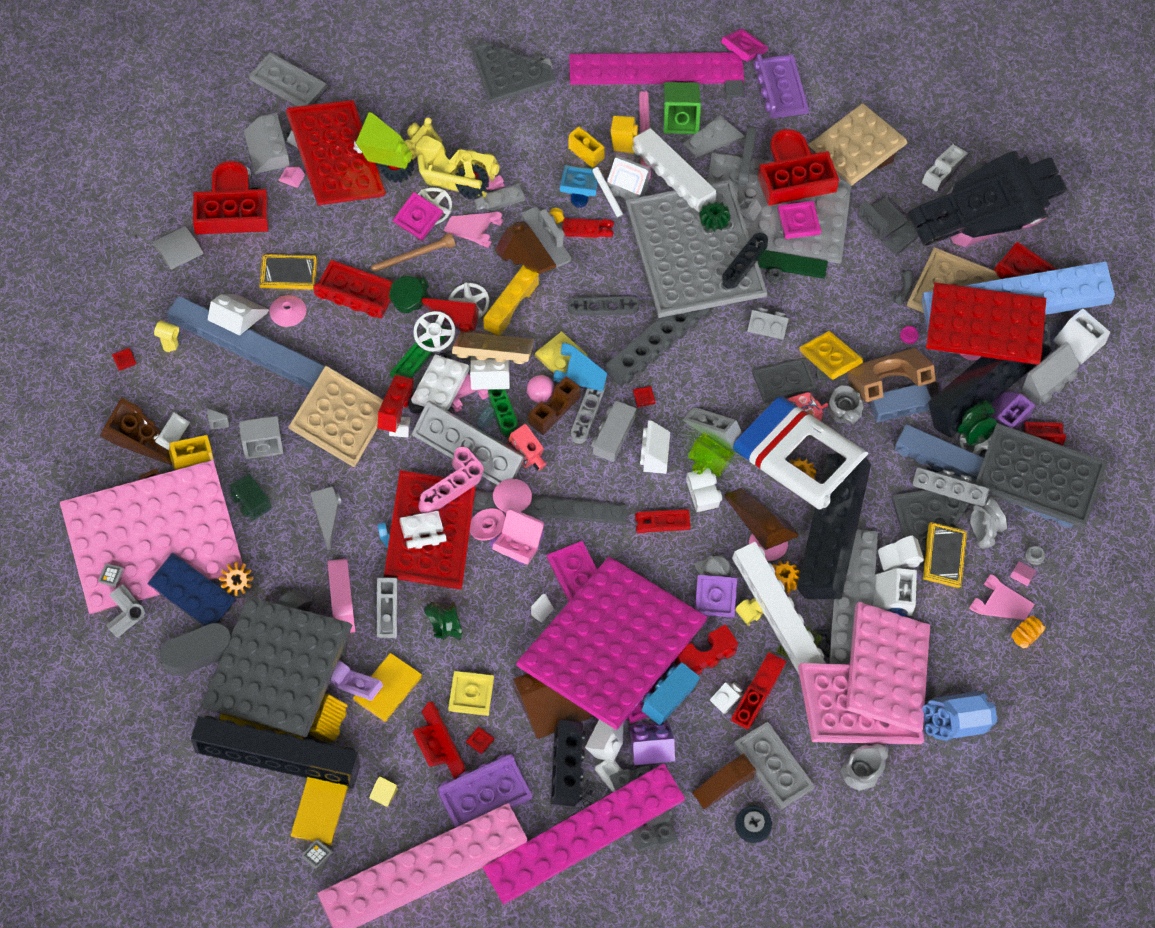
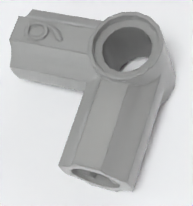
M123 584L109 595L123 611L106 625L116 638L120 637L141 620L145 614L143 606L138 603ZM132 607H138L141 610V615L138 618L130 616L129 612Z

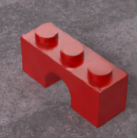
M399 375L394 376L378 411V429L396 433L401 422L403 407L407 408L408 401L413 393V379Z
M725 624L709 633L708 642L712 647L709 651H698L690 643L677 656L675 662L678 666L682 662L699 675L702 673V669L708 666L709 668L716 666L722 658L726 657L729 659L736 654L738 642Z

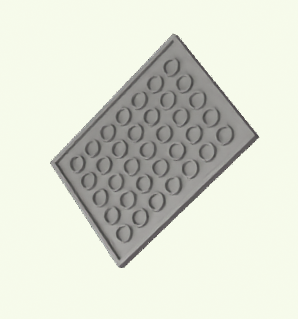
M712 152L707 182L711 184L731 180L738 203L742 198L757 199L762 208L755 220L743 217L750 239L756 233H764L768 237V247L766 249L768 251L841 264L851 185L840 175H838L839 183L835 193L768 206L758 180L759 165L775 161L752 158L747 186L738 185L742 157ZM813 201L821 234L785 239L777 210L778 205Z
M731 180L710 184L716 190L717 204L723 202L724 206H728L731 214L728 226L723 227L722 231L716 229L714 232L713 229L707 230L706 226H702L699 218L700 212L690 207L688 202L677 194L676 190L626 200L627 211L658 318L767 297V290L757 261L735 288L729 289L722 284L723 273L750 240ZM747 252L745 253V255L748 257H752L755 255V253ZM738 264L735 266L737 269L745 268L743 264Z

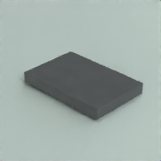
M806 358L752 370L764 404L773 402L780 396L789 398L807 392H814L818 389Z

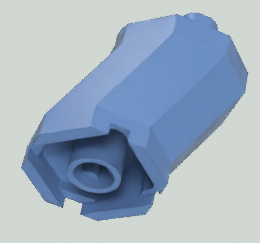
M973 690L968 693L933 698L922 707L925 731L928 735L945 741L952 738L985 734L997 723L996 706L986 700L988 696L985 693Z

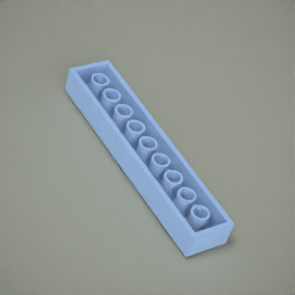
M1107 262L965 285V287L1047 298L1045 315L1111 304L1115 297ZM933 291L924 292L921 300L927 328L929 327Z

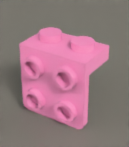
M510 508L506 514L502 533L494 542L492 549L528 565L537 553L544 523Z

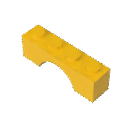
M524 265L521 267L484 316V329L495 335L503 333L509 325L518 304L525 297L529 298L539 285V273L526 269Z

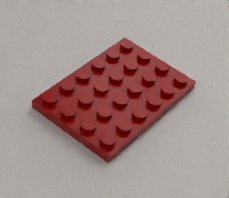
M354 100L287 108L286 114L317 206L378 198L386 194L375 162L368 161L363 153H357V150L353 148L354 141H357L363 127Z
M934 282L926 349L1040 365L1047 298Z
M400 470L383 577H398V580L461 590L476 485L437 510L443 530L436 533L438 535L445 534V542H440L439 545L435 546L430 544L424 545L419 549H415V547L408 549L406 541L413 539L412 537L404 538L400 518L423 514L418 507L421 494L445 477ZM429 534L420 535L421 538L430 537Z

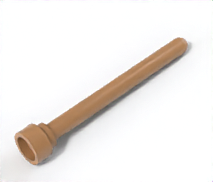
M451 233L445 234L437 242L371 266V270L376 272L442 247H448V249L455 247L454 238Z

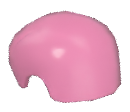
M545 375L534 376L527 384V394L531 400L537 403L541 401L548 402L556 386L550 377Z

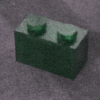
M250 474L230 485L231 493L229 495L235 504L237 502L240 504V511L245 518L249 517L251 521H254L272 510L269 499Z

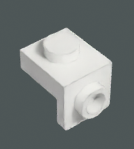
M725 682L710 701L723 714H726L739 699L743 698V689L735 682L733 684Z

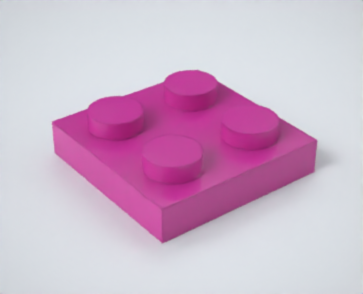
M743 28L724 36L721 41L728 50L735 52L742 60L747 62L756 58L757 54H765L768 49L765 44Z
M413 192L393 219V222L423 241L444 212Z
M813 201L778 205L777 210L785 239L821 234Z

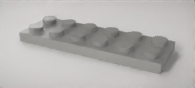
M427 401L412 432L414 437L452 459L457 448H468L482 464V476L496 485L506 479H515L525 459L523 454L431 401Z

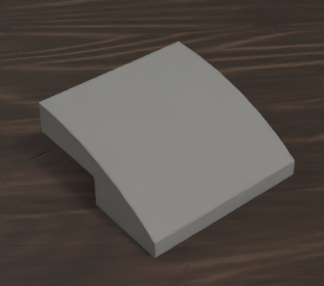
M186 226L153 241L155 248L162 255L164 262L171 270L203 255L202 249Z

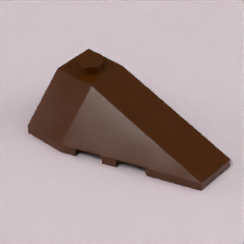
M524 221L515 222L512 226L507 227L495 248V252L502 260L507 261L510 259L513 261V264H523L526 269L539 274L556 268V264L531 227Z
M121 397L104 426L100 437L122 448L172 465L169 450L155 442L161 431L152 420H149L142 413L143 411L138 406Z
M742 488L725 494L726 500L765 550L798 537V533L786 519Z

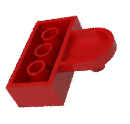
M783 129L773 135L770 150L775 162L759 165L758 180L768 206L837 192L839 177L829 151L811 154L805 137L796 130Z
M226 161L219 164L212 173V191L193 192V225L195 235L268 232L267 190H249V175L243 164L236 161Z

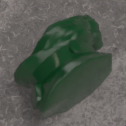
M402 276L391 284L389 299L394 304L393 306L401 313H410L413 310L421 309V306H423L422 298H428L429 295L427 292L429 287L428 281L424 277Z
M984 400L966 411L962 424L958 428V433L965 435L966 443L974 447L985 442L993 434L998 421L990 417L995 413L993 405L989 401Z
M453 601L447 607H443L439 603H428L424 608V613L434 627L433 632L436 633L434 637L443 639V641L447 637L461 640L463 631L455 602Z

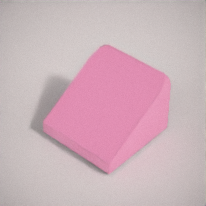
M286 167L279 181L298 188L306 174L300 167Z
M1019 561L1010 577L1028 586L1036 570Z

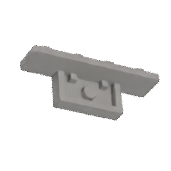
M537 207L522 212V218L531 227L556 264V268L571 262V256L563 246L564 232L560 227H557L553 215H549L546 209L539 211Z
M920 467L916 469L913 486L981 507L985 506L989 488L975 484L976 481L972 480L971 476L961 474L960 477L954 475V471L943 469L942 472H933Z

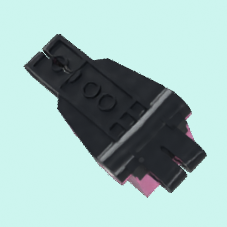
M1012 151L990 161L956 182L945 196L919 205L909 211L908 215L914 228H919L916 232L923 246H928L951 237L954 244L967 247L1004 232L1020 230L1040 223L1048 217L1046 209L1050 205L1049 199L1060 196L1068 189L1061 175H1057L1059 171L1052 157L1030 164L1027 156L1020 159L1017 151Z

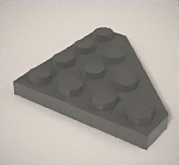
M490 42L471 46L489 104L556 84L550 65H542L524 55L521 57L511 50L495 47Z
M928 490L892 496V502L903 538L913 535L918 539L924 561L919 563V566L925 563L929 523L933 522L955 528L970 503Z

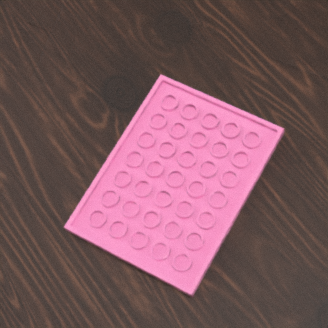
M213 460L60 502L89 614L118 607L109 596L116 589L98 582L105 564L124 569L118 587L123 584L137 601L160 595L148 586L147 583L171 553H174L210 581L219 579L220 576H226L221 573V569L229 570L226 564L229 563L232 568H234L235 561L238 562V568L243 564Z

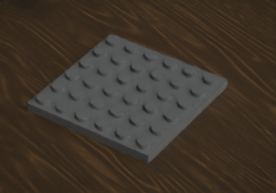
M247 597L231 634L229 646L221 657L201 707L209 711L307 738L353 625L350 622Z

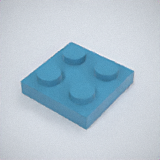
M565 165L560 192L596 196L598 181L592 172L593 169Z

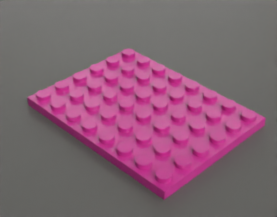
M609 556L517 661V667L617 730L705 624L707 616Z

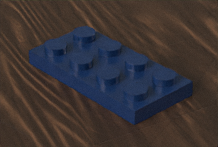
M171 553L147 583L148 586L203 626L218 623L236 601L234 597L174 553Z

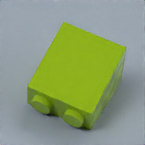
M369 112L356 145L370 162L406 169L411 161L412 152L397 132L373 113Z

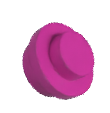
M906 326L901 330L900 338L904 343L913 344L918 340L919 334L915 327Z

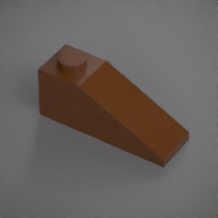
M743 753L726 764L692 794L705 810L754 778L756 769Z

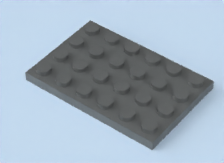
M997 423L975 484L989 488L988 494L1085 528L1107 461Z

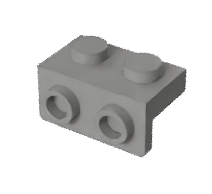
M758 307L756 311L752 310L747 332L784 340L789 318L785 317L786 314L775 312V315L768 314V310Z

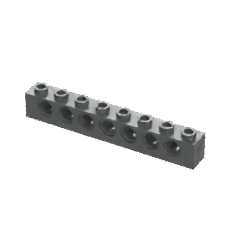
M714 307L659 318L607 362L605 372L620 386L625 383L629 384L634 379L636 373L643 372L650 361H656L663 350H669L677 338L682 339L690 327H696L703 316H709Z

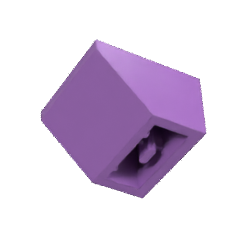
M1003 392L991 403L995 413L990 417L998 421V424L1018 430L1031 416L1035 404L1020 393Z
M656 722L650 725L638 723L634 726H629L634 765L675 762L674 737L669 723L663 722L661 726Z

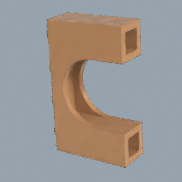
M916 348L862 363L847 372L850 387L859 392L865 402L884 397L881 379L888 376L908 377L918 387L936 382L934 364Z

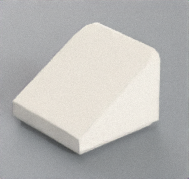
M401 417L396 433L389 431V436L408 437L411 418Z
M542 594L531 606V615L540 622H543L554 610L545 594Z

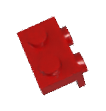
M1025 422L1023 425L1024 433L1061 446L1064 445L1066 434L1063 433V423Z

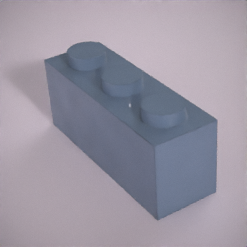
M912 384L909 387L894 388L891 391L883 392V398L869 402L875 421L881 422L930 411L928 402L931 400L926 385L918 387L916 384Z

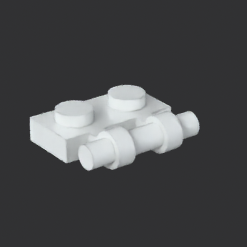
M438 511L400 518L404 538L412 537L413 539L406 541L408 549L414 547L419 549L424 545L430 544L435 546L439 545L440 542L446 541L445 534L438 535L436 533L443 530ZM426 534H429V536H430V537H424V538H421V537H420V535H426Z

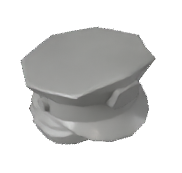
M841 385L833 391L829 399L827 412L836 422L855 424L862 417L863 399L860 393L856 392L852 387Z
M992 497L987 498L986 504L983 507L973 506L974 511L970 519V525L977 538L978 546L982 549L989 548L995 544L994 537L997 535V531L1003 532L1007 529L1006 516L999 503Z
M876 743L873 746L862 745L855 749L846 758L841 768L846 784L859 791L874 787L878 778L885 770L886 764L884 760L888 758L886 746Z

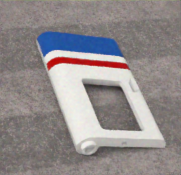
M783 396L778 397L746 429L733 446L734 452L817 509L826 508L829 505L830 494L869 454ZM808 435H812L846 458V461L824 484L818 483L785 460Z

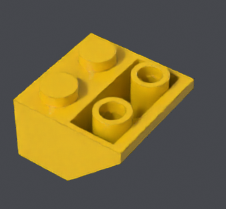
M207 435L169 443V454L174 471L213 460Z

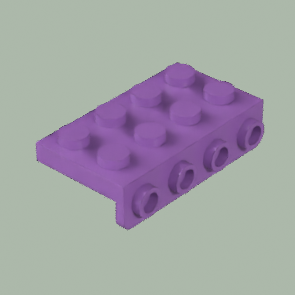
M757 54L756 60L753 61L754 70L758 71V84L762 86L761 95L766 100L765 110L769 112L770 118L808 114L809 108L793 54L762 58L761 54Z
M513 754L501 755L496 761L490 764L484 763L475 771L464 772L459 778L453 781L447 780L438 788V795L455 828L509 803L511 808H514L533 799L514 761Z

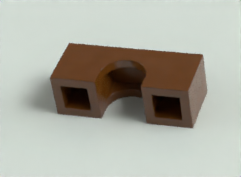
M565 376L554 388L550 400L546 404L541 401L529 413V425L544 435L580 399V386Z

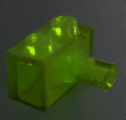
M703 432L695 440L688 457L695 462L692 466L693 471L696 472L700 469L697 472L698 475L702 474L705 469L710 468L711 473L720 477L729 467L735 452Z

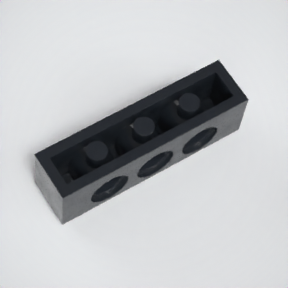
M559 720L554 727L550 804L576 806L582 800L583 789L580 788V781L583 780L584 769H581V762H583L585 756L582 742L584 743L586 731L583 730V723ZM566 741L571 742L574 747L568 746ZM565 760L570 761L573 766H568ZM564 780L570 781L572 786L566 785Z

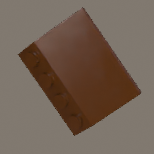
M528 673L513 679V688L536 739L554 733V727L559 720L583 722L595 717Z

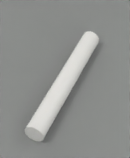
M598 167L594 168L592 172L617 217L622 216L623 212Z

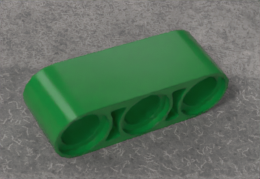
M488 389V400L499 430L504 437L509 438L510 434L517 430V419L506 390Z

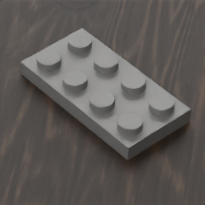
M269 53L249 75L251 81L296 106L312 105L327 89L325 82L272 53Z
M768 722L734 742L738 752L741 755L744 753L755 767L756 777L780 810L814 790L815 786Z

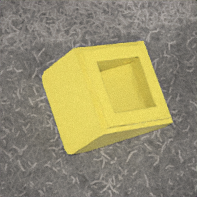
M379 776L369 798L388 807L398 790L397 785Z

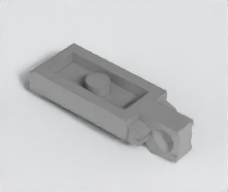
M516 184L487 193L486 197H481L474 201L476 210L486 208L493 211L525 201V196L520 185Z

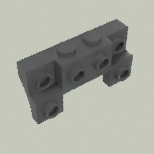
M648 765L632 771L626 769L610 775L609 779L615 791L650 772ZM671 809L644 824V827L632 831V836H634L639 852L677 843L678 838L670 821L672 816Z

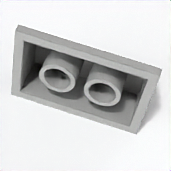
M277 113L259 116L244 130L254 173L290 167Z
M1067 341L1027 375L1022 392L1037 406L1042 402L1047 403L1055 391L1059 393L1065 387L1067 381L1072 382L1078 375L1079 364Z

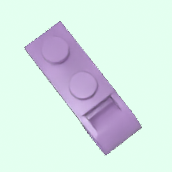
M338 661L329 684H335L334 687L371 701L383 686L380 680L352 671L341 661Z

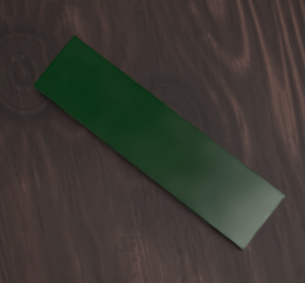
M765 250L757 260L759 268L780 269L782 272L825 279L828 261L768 250Z

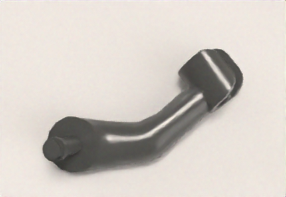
M911 270L900 272L901 275H904V287L901 292H895L891 295L893 303L897 302L898 305L904 304V298L912 287L913 272Z

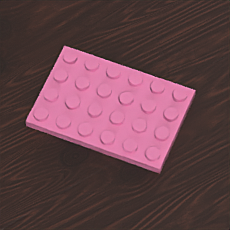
M858 602L855 605L846 710L918 733L923 730L924 712L922 707L925 705L930 636L929 624L862 602Z
M801 663L798 666L812 742L922 744L924 742L922 731L918 733L846 710L850 665Z

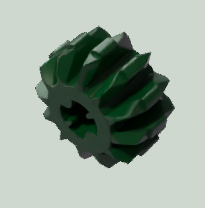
M715 201L713 204L708 202L707 206H702L699 218L702 226H706L707 230L713 229L715 232L716 229L722 231L723 227L728 226L731 214L728 206H724L723 202L717 204Z

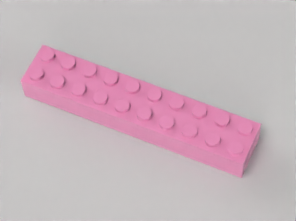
M507 803L318 892V898L332 928H356L485 867L525 844L527 837L512 808Z

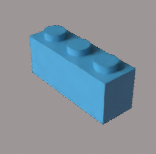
M682 662L677 668L673 666L667 673L668 678L665 681L661 679L655 686L656 691L653 694L649 692L642 701L645 704L641 711L660 726L692 692L700 680V676Z

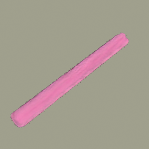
M647 91L639 93L640 134L650 129L649 93ZM641 158V165L650 168V171H649V180H650V178H651V166H648V165L644 162V160Z

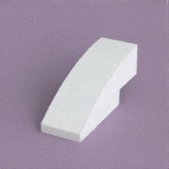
M952 144L936 159L935 164L926 172L922 183L937 192L962 163L968 153Z

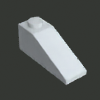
M599 719L585 748L597 759L614 761L623 744V723L615 730Z

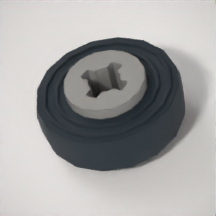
M747 806L736 817V832L746 842H761L771 833V816L767 810L760 806Z

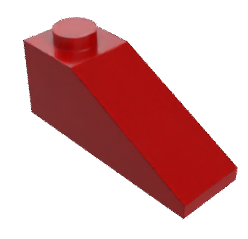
M422 298L421 302L425 308L431 312L445 313L452 319L455 328L462 332L476 330L479 315L476 303Z

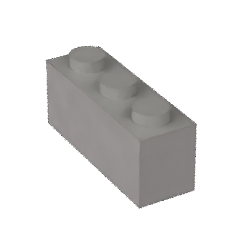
M615 401L613 407L610 406L606 413L607 419L605 422L602 421L599 427L600 434L598 437H594L591 444L594 455L615 462L636 418L637 408L619 401Z

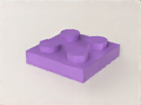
M698 575L695 610L705 616L734 618L737 578Z

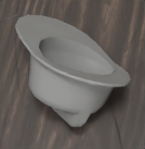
M710 555L706 560L694 563L700 575L731 577L733 573L729 561L723 555Z

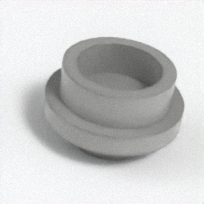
M1032 546L1027 549L1025 557L1029 563L1039 565L1045 559V552L1039 546Z

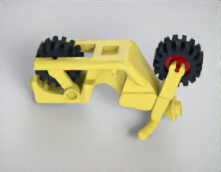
M429 117L425 118L421 128L415 122L408 128L407 134L410 140H406L405 143L412 152V158L406 169L379 164L382 173L389 181L397 183L398 180L401 183L403 178L405 180L408 179L407 175L411 177V171H414L413 160L417 156L419 172L426 184L458 191L463 197H468V199H472V196L474 199H477V196L486 197V187L489 188V179L485 170L491 181H494L495 175L499 172V164L496 158L488 153L481 154L474 150L459 149L449 160L445 155L446 150L442 144V139L435 132L431 124L432 120Z

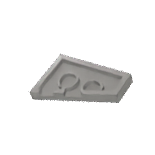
M720 115L684 142L682 147L695 158L712 152L717 148L726 147L731 143L745 140V136Z

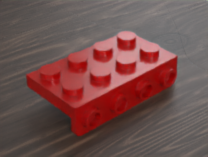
M1019 242L1015 243L994 269L997 276L1001 279L1058 270Z
M330 260L319 283H315L313 289L314 295L320 299H327L337 305H344L354 311H361L371 317L382 319L391 302L389 293L393 281Z

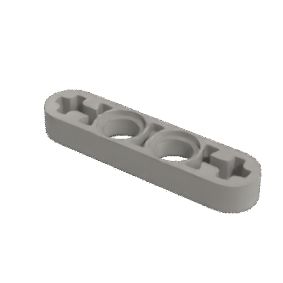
M604 385L603 392L597 391L596 395H594V389L587 388L571 429V440L580 444L587 440L605 394L606 385ZM590 400L595 401L596 406L589 407L586 405V402ZM582 416H588L590 418V421L584 423L581 422L580 418ZM580 427H582V435H580V437H576V434L579 433Z

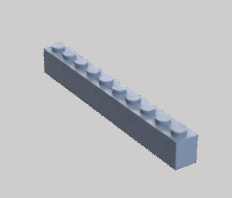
M178 296L167 311L169 322L309 390L312 389L325 368L319 361L311 360L300 352H294L286 345L278 344L267 336L263 337L253 329H247L241 335H238L209 321V309L195 304L188 298L184 299Z
M907 424L895 447V451H898L901 456L914 458L919 464L930 465L939 472H942L943 469L955 472L954 475L960 477L961 474L968 475L974 481L977 479L984 460L983 457ZM1022 506V508L1026 511H1034ZM1037 512V513H1039L1040 516L1043 517L1044 519H1053V520L1057 521L1058 524L1061 525V526H1063V527H1068V526H1069V527L1072 528L1073 525H1074V524H1071V523H1068V522L1059 520V519H1057V518H1054V517H1051V516L1042 514V513H1040V512Z

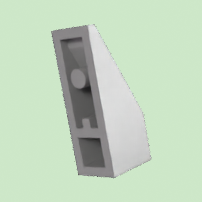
M693 407L683 419L684 422L717 444L733 449L735 441L742 435V431L735 419Z
M333 486L310 493L327 550L332 548L339 514L338 504H341L339 493L334 492Z
M398 577L377 578V638H397Z

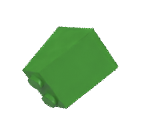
M664 82V133L696 134L699 132L701 107L699 83Z

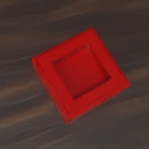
M130 348L112 354L119 371L137 365Z
M651 386L633 389L637 407L655 404Z
M478 726L467 739L466 744L482 755L494 741V737Z

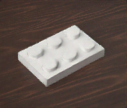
M434 355L411 398L412 403L425 407L427 401H431L448 411L470 370L469 365Z

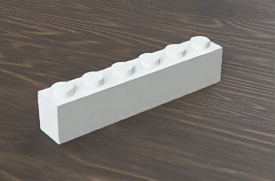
M651 128L633 138V151L635 154L640 156L648 166H651L656 174L666 181L668 186H672L677 194L688 202L690 207L700 212L703 205L707 206L708 202L713 204L716 201V190Z

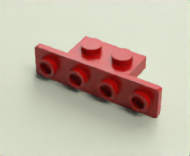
M430 701L422 710L428 726L415 728L413 735L428 766L432 767L446 763L455 780L465 772V765L456 750L454 742L450 738L438 709L433 701Z

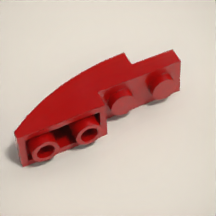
M768 652L755 678L730 720L731 722L746 730L750 729L776 685L777 679L786 665L785 660Z

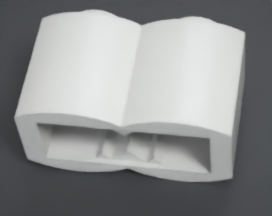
M710 468L688 472L686 482L696 512L719 508L722 495L721 491L716 489V476L714 473H711Z
M913 535L902 538L896 543L886 545L878 550L884 572L896 568H915L924 561L918 539Z

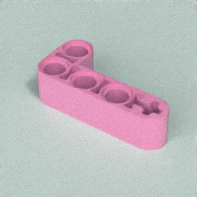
M459 447L455 450L452 465L456 470L454 473L421 494L418 505L421 513L439 510L480 482L483 466L468 448Z
M347 558L328 560L333 618L350 622L353 625L350 633L356 632Z

